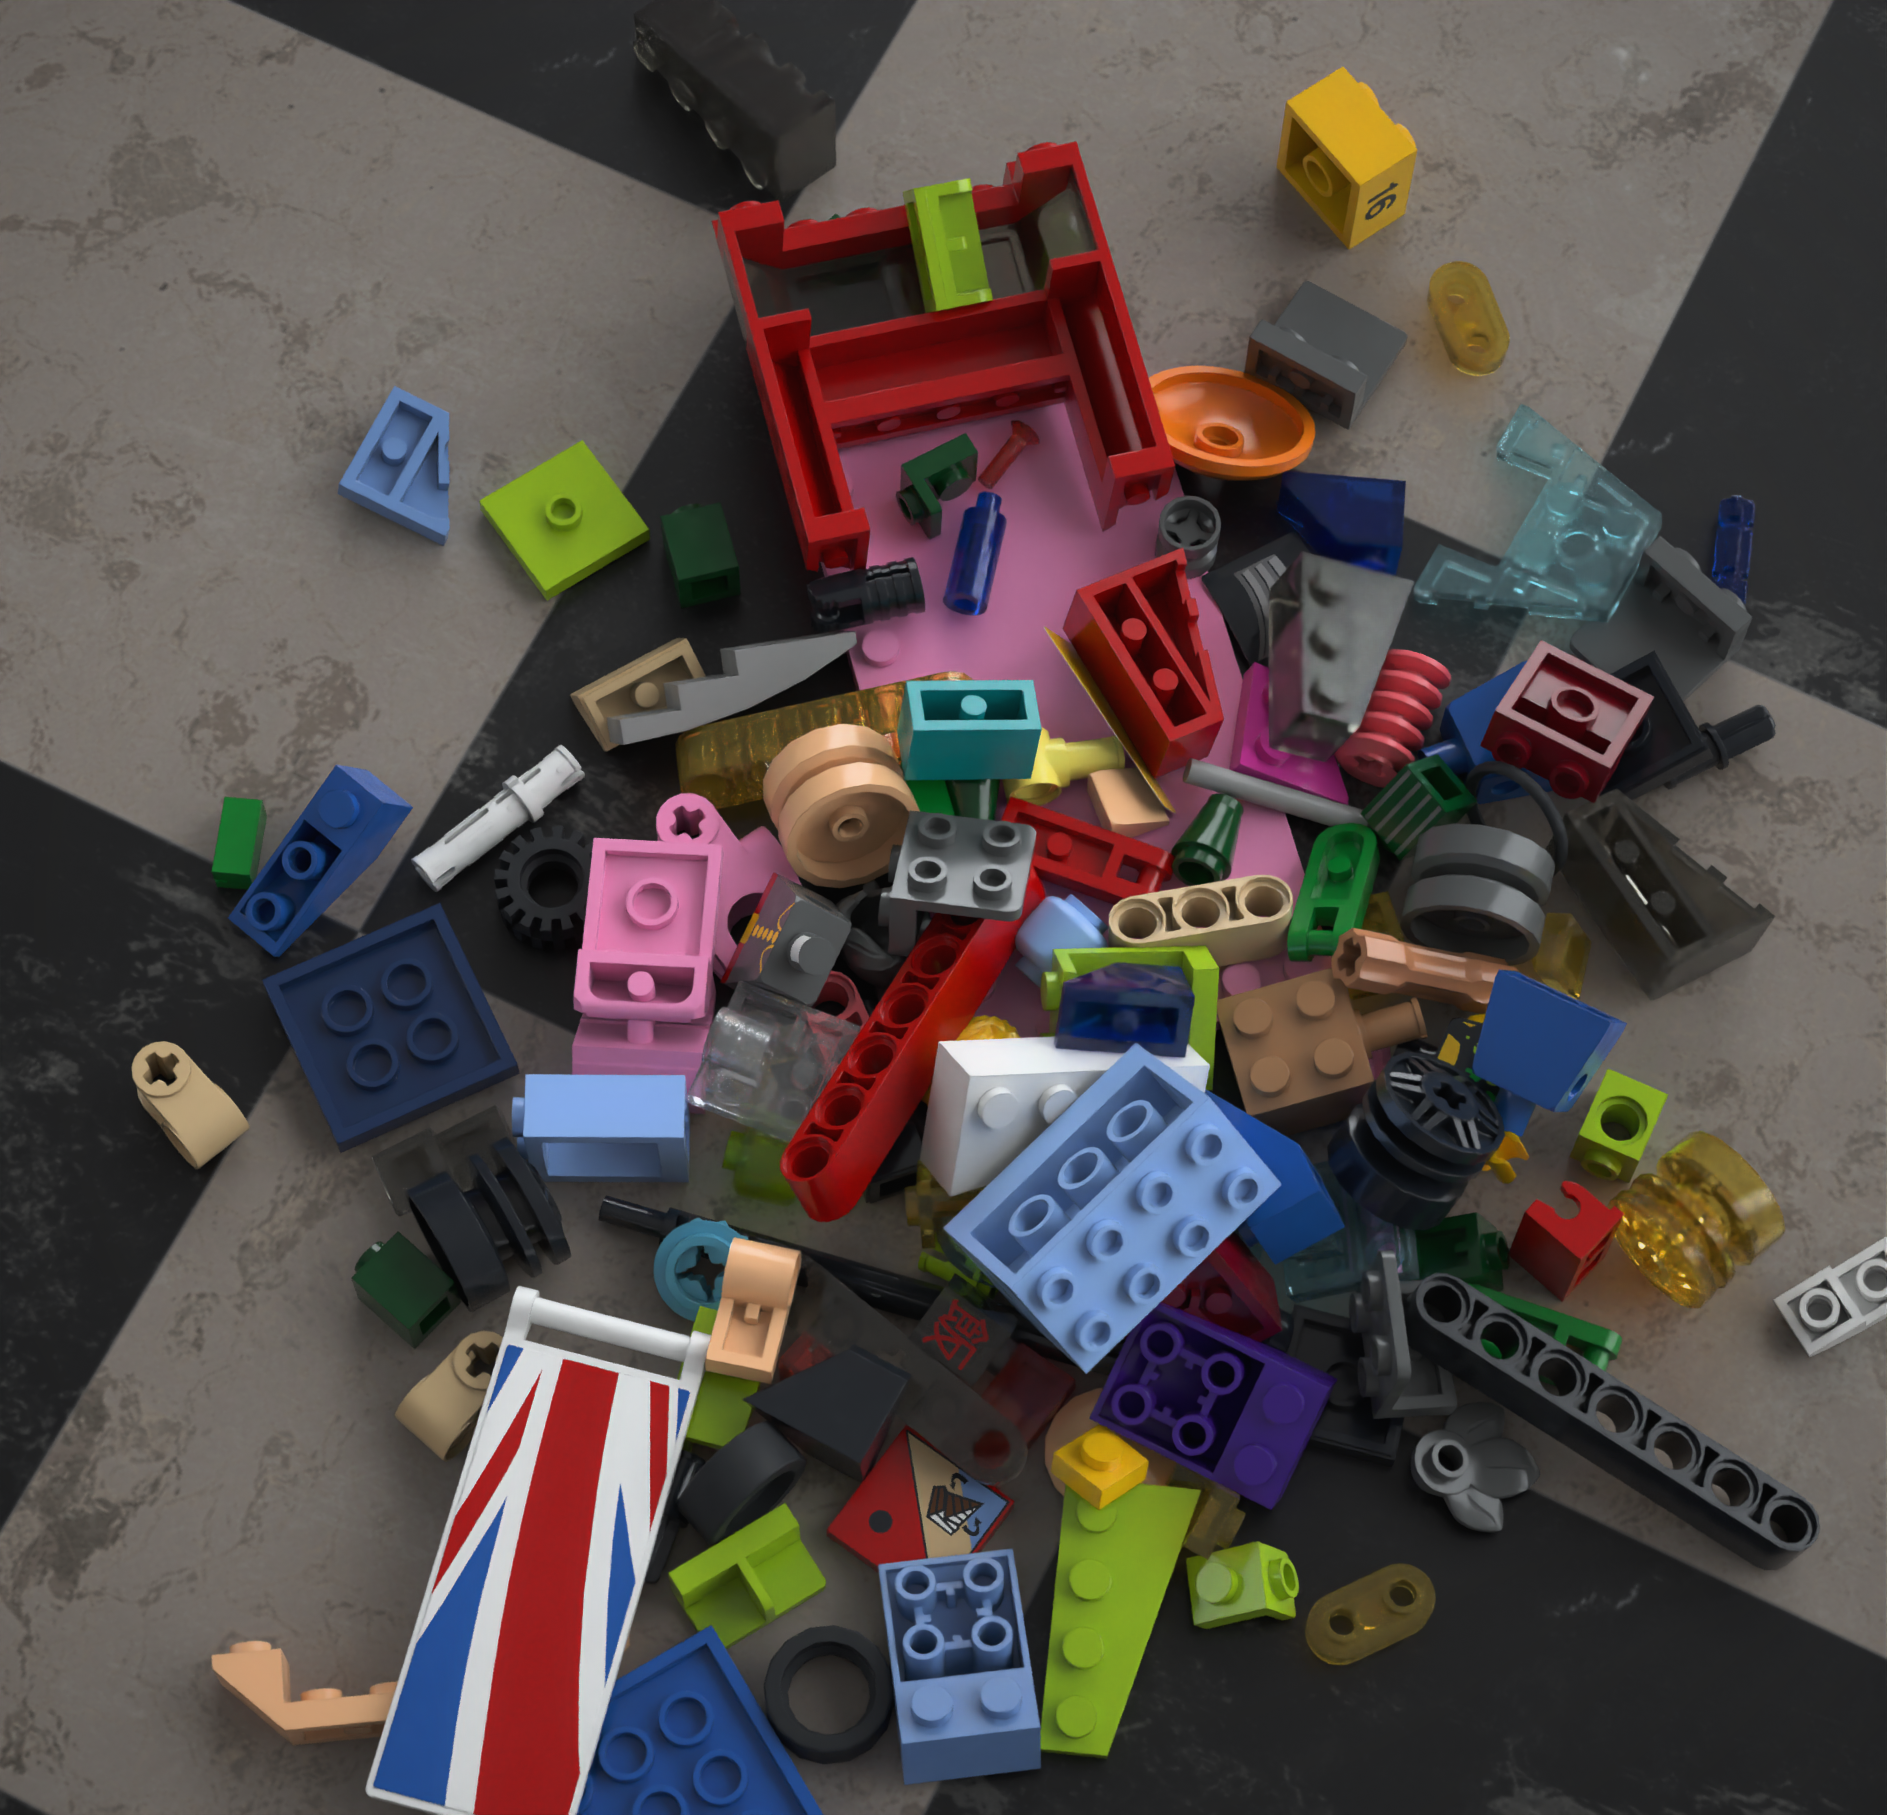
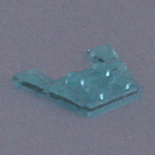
M1520 404L1496 445L1497 459L1547 478L1545 486L1499 565H1489L1439 544L1414 586V600L1428 604H1437L1438 598L1474 602V609L1488 610L1490 604L1529 608L1530 615L1608 623L1637 572L1643 551L1654 542L1662 527V514L1534 410Z

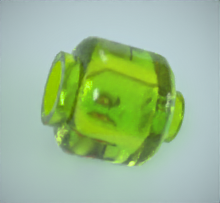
M756 1114L748 1120L743 1133L730 1131L721 1168L733 1171L732 1187L737 1195L780 1207L791 1206L797 1200L796 1195L780 1171V1159L801 1124L763 1114Z

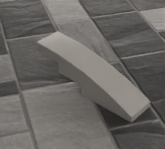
M837 630L722 648L720 652L724 674L664 683L667 708L607 717L610 742L626 745L679 733L748 709L805 680L857 644L856 631Z

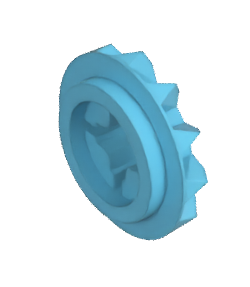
M698 1217L679 1227H675L661 1242L654 1259V1280L664 1302L675 1313L694 1322L699 1306L718 1310L722 1296L724 1271L715 1278L713 1290H711V1285H707L704 1275L682 1272H686L701 1260L703 1246L705 1253L709 1255L711 1263H722L723 1266H726L733 1238L748 1240V1236L740 1235L730 1228L726 1220L715 1222L702 1220Z

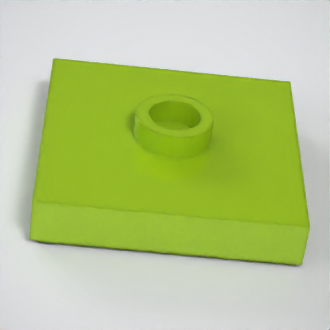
M583 440L479 500L484 516L547 601L650 540V531L647 525Z

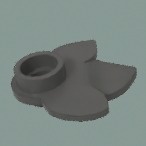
M1490 1402L1469 1403L1456 1408L1452 1414L1448 1415L1442 1430H1434L1424 1435L1416 1442L1411 1453V1473L1416 1484L1429 1494L1443 1497L1456 1521L1471 1530L1480 1532H1499L1503 1526V1507L1500 1499L1523 1493L1540 1477L1539 1467L1529 1451L1512 1439L1502 1438L1505 1412L1501 1406ZM1439 1452L1445 1454L1450 1459L1454 1471H1449L1440 1464L1438 1459Z

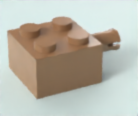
M1332 967L1217 1001V1017L1245 1113L1285 1136L1345 1120L1357 1104L1363 1103L1362 1098L1374 1081L1368 1061L1373 1059L1372 1052L1416 1039L1428 1038L1423 1015L1416 997L1411 998L1407 1002L1360 1014L1359 1009H1352L1344 982L1333 978Z

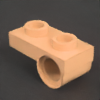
M736 1237L733 1238L724 1271L722 1296L705 1358V1371L768 1384L772 1383L801 1268V1251Z

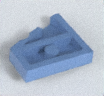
M394 386L338 486V494L444 546L450 529V518H448L449 412Z

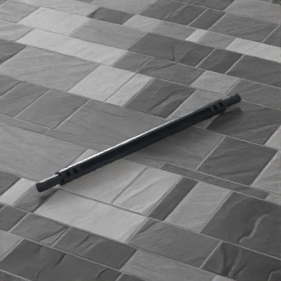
M607 1195L602 1202L598 1218L602 1222L659 1238V1245L675 1227H679L698 1217L702 1220L718 1222L672 1207L665 1213ZM728 1224L730 1228L740 1235L748 1236V1240L801 1251V1268L796 1285L934 1325V1322H939V1327L942 1328L944 1327L938 1317L943 1316V1314L948 1315L953 1299L959 1300L957 1305L978 1321L985 1319L989 1336L988 1341L1079 1367L1014 1307ZM703 1246L701 1257L709 1259V1255L705 1253ZM955 1309L952 1316L958 1317L957 1321H945L954 1331L961 1333L955 1326L963 1314ZM966 1317L960 1327L964 1328L970 1319ZM972 1322L966 1331L970 1333L976 1324ZM980 1325V1326L977 1328V1329L981 1332L980 1335L978 1336L977 1334L974 1333V1334L972 1335L973 1337H977V1338L983 1337L982 1329H981V1325ZM1122 1339L1090 1371L1109 1376L1126 1340Z

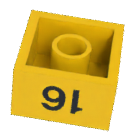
M1343 66L1286 101L1276 167L1348 250L1405 214L1417 155L1416 144L1410 132L1399 123L1394 124L1379 107L1374 92L1367 84L1357 82Z

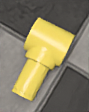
M1041 727L1042 730L1031 779H1002L1007 804L1012 796L1042 806L1058 798L1062 793L1061 788L1069 787L1070 781L1086 779L1088 774L1099 770L1124 769L1125 756L1123 745L1116 736L1065 743L1062 737L1050 739L1048 730Z

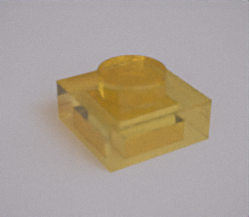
M1547 913L1540 947L1536 957L1532 958L1534 971L1545 985L1580 999L1592 942L1571 913Z

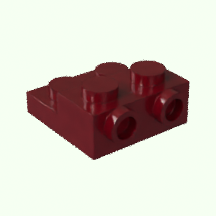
M1541 640L1495 709L1480 746L1491 751L1495 761H1501L1519 769L1525 768L1548 780L1553 791L1559 796L1566 799L1582 797L1595 804L1617 768L1624 750L1645 718L1654 696Z

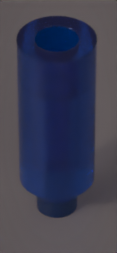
M992 492L979 493L976 506L967 508L963 513L943 597V603L946 607L964 615H981L987 611L1007 526V519L999 512L1002 498Z

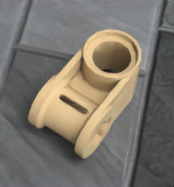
M166 1041L153 1042L143 1047L135 1056L132 1064V1078L137 1086L140 1103L163 1129L178 1152L195 1169L201 1168L249 1130L250 1126L246 1118L232 1099L217 1084L212 1083L178 1045ZM161 1074L167 1080L175 1077V1082L167 1086L162 1080L153 1082V1079Z
M479 1331L471 1333L461 1340L459 1345L431 1374L427 1375L412 1388L395 1413L396 1419L445 1462L457 1456L472 1441L491 1379V1375L486 1372H482L477 1376L474 1364L480 1359L486 1364H491L497 1359L503 1337L495 1332Z

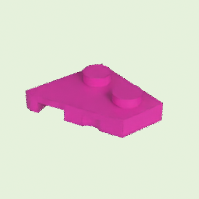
M1254 662L1243 675L1229 770L1348 805L1349 797L1311 685Z

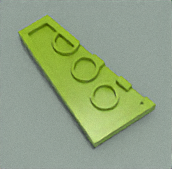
M1065 1484L1040 1730L1041 1752L1107 1759L1201 1490L1138 1484L1102 1509L1097 1510Z

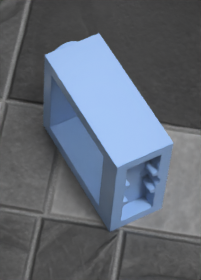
M525 1074V1097H513L512 1135L517 1137V1151L524 1159H528V1162L536 1168L544 1182H689L690 1113L685 1075Z

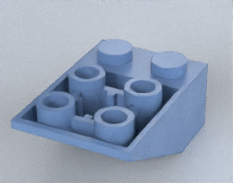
M1013 1549L878 1564L904 1785L1040 1769V1722Z

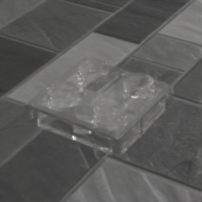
M739 980L728 1007L720 1009L708 1032L702 1052V1064L688 1092V1101L692 1105L790 1142L860 1033L861 1026Z

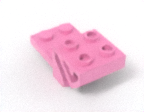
M610 838L593 839L582 949H578L574 986V1010L583 1014L572 1045V1075H685L689 1113L705 1114L716 1002L713 966L724 858L722 845Z

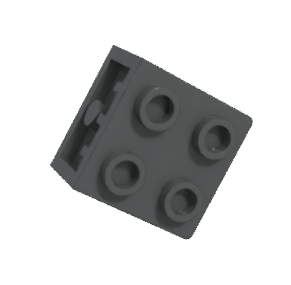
M1305 281L1274 325L1261 319L1249 337L1244 372L1287 391L1305 407L1349 430L1405 347L1407 334L1314 283Z

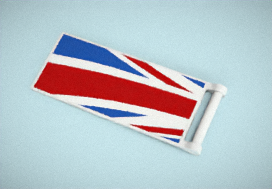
M522 1286L517 1287L510 1307L503 1340L365 1790L370 1798L433 1815H577L698 1392L705 1374V1358L711 1335L693 1331L690 1337L539 1298L538 1290ZM536 1324L680 1361L684 1364L680 1380L526 1341V1337L531 1325Z

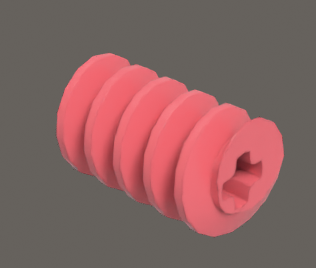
M1391 649L1379 653L1374 658L1371 669L1372 673L1365 678L1363 683V694L1356 699L1353 715L1345 723L1344 736L1337 741L1334 754L1339 765L1349 775L1376 787L1384 788L1406 764L1415 762V757L1410 751H1418L1424 745V736L1419 730L1431 728L1433 715L1429 710L1437 709L1442 703L1443 696L1438 689H1445L1451 683L1452 675L1445 666L1424 654L1409 650Z

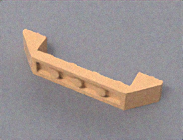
M629 1635L624 1651L630 1646ZM247 1641L231 1645L229 1647L230 1653L212 1655V1669L221 1685L292 1745L382 1736L398 1682L376 1684L369 1688L370 1694L348 1697H342V1691L338 1689H314L303 1692L301 1694V1701L291 1702L289 1663L281 1648L271 1649V1644L268 1642Z

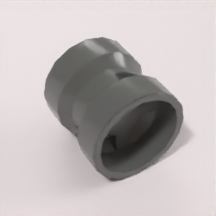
M1182 496L1173 499L1165 505L1159 518L1155 549L1156 558L1184 548L1187 560L1185 569L1187 579L1202 576L1210 570L1216 559L1217 542L1220 535L1221 519L1217 509L1209 501L1198 496Z

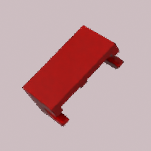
M1571 1181L1562 1182L1560 1190L1565 1198L1571 1199L1576 1203L1579 1210L1578 1215L1571 1219H1564L1557 1215L1553 1207L1536 1199L1524 1212L1509 1250V1256L1562 1302L1605 1257L1624 1217V1213L1615 1205L1608 1209L1583 1186Z

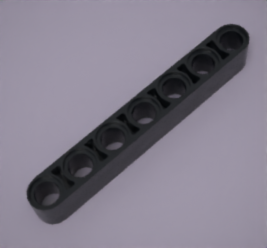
M1435 1273L1426 1277L1402 1303L1407 1341L1412 1349L1750 1564L1763 1570H1777L1786 1566L1810 1548L1817 1540L1820 1531L1819 1516L1813 1505L1804 1497L1461 1279L1447 1273ZM1424 1303L1436 1306L1442 1312L1445 1323L1433 1320L1427 1314ZM1481 1339L1495 1344L1502 1355V1359L1490 1356L1483 1348ZM1539 1375L1547 1377L1555 1383L1559 1396L1548 1393L1542 1387ZM1596 1411L1606 1414L1613 1421L1616 1433L1606 1430L1600 1424ZM1654 1448L1664 1451L1669 1456L1673 1469L1663 1466L1658 1461ZM1712 1484L1719 1486L1726 1492L1730 1499V1506L1723 1504L1716 1498L1712 1490ZM1770 1521L1777 1523L1783 1528L1787 1535L1788 1543L1781 1541L1774 1535L1770 1527Z

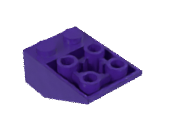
M1160 1302L1130 1331L1089 1419L1272 1510L1281 1499L1338 1379L1276 1348Z

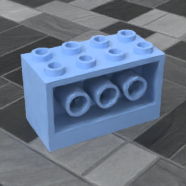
M1135 1043L943 1229L1009 1303L1087 1374L1282 1184L1209 1096Z

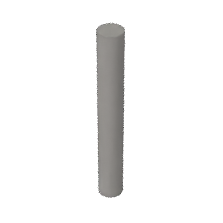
M1193 758L1188 760L1184 770V783L1226 794L1332 827L1345 823H1358L1365 826L1368 824L1360 814L1363 811L1362 809Z

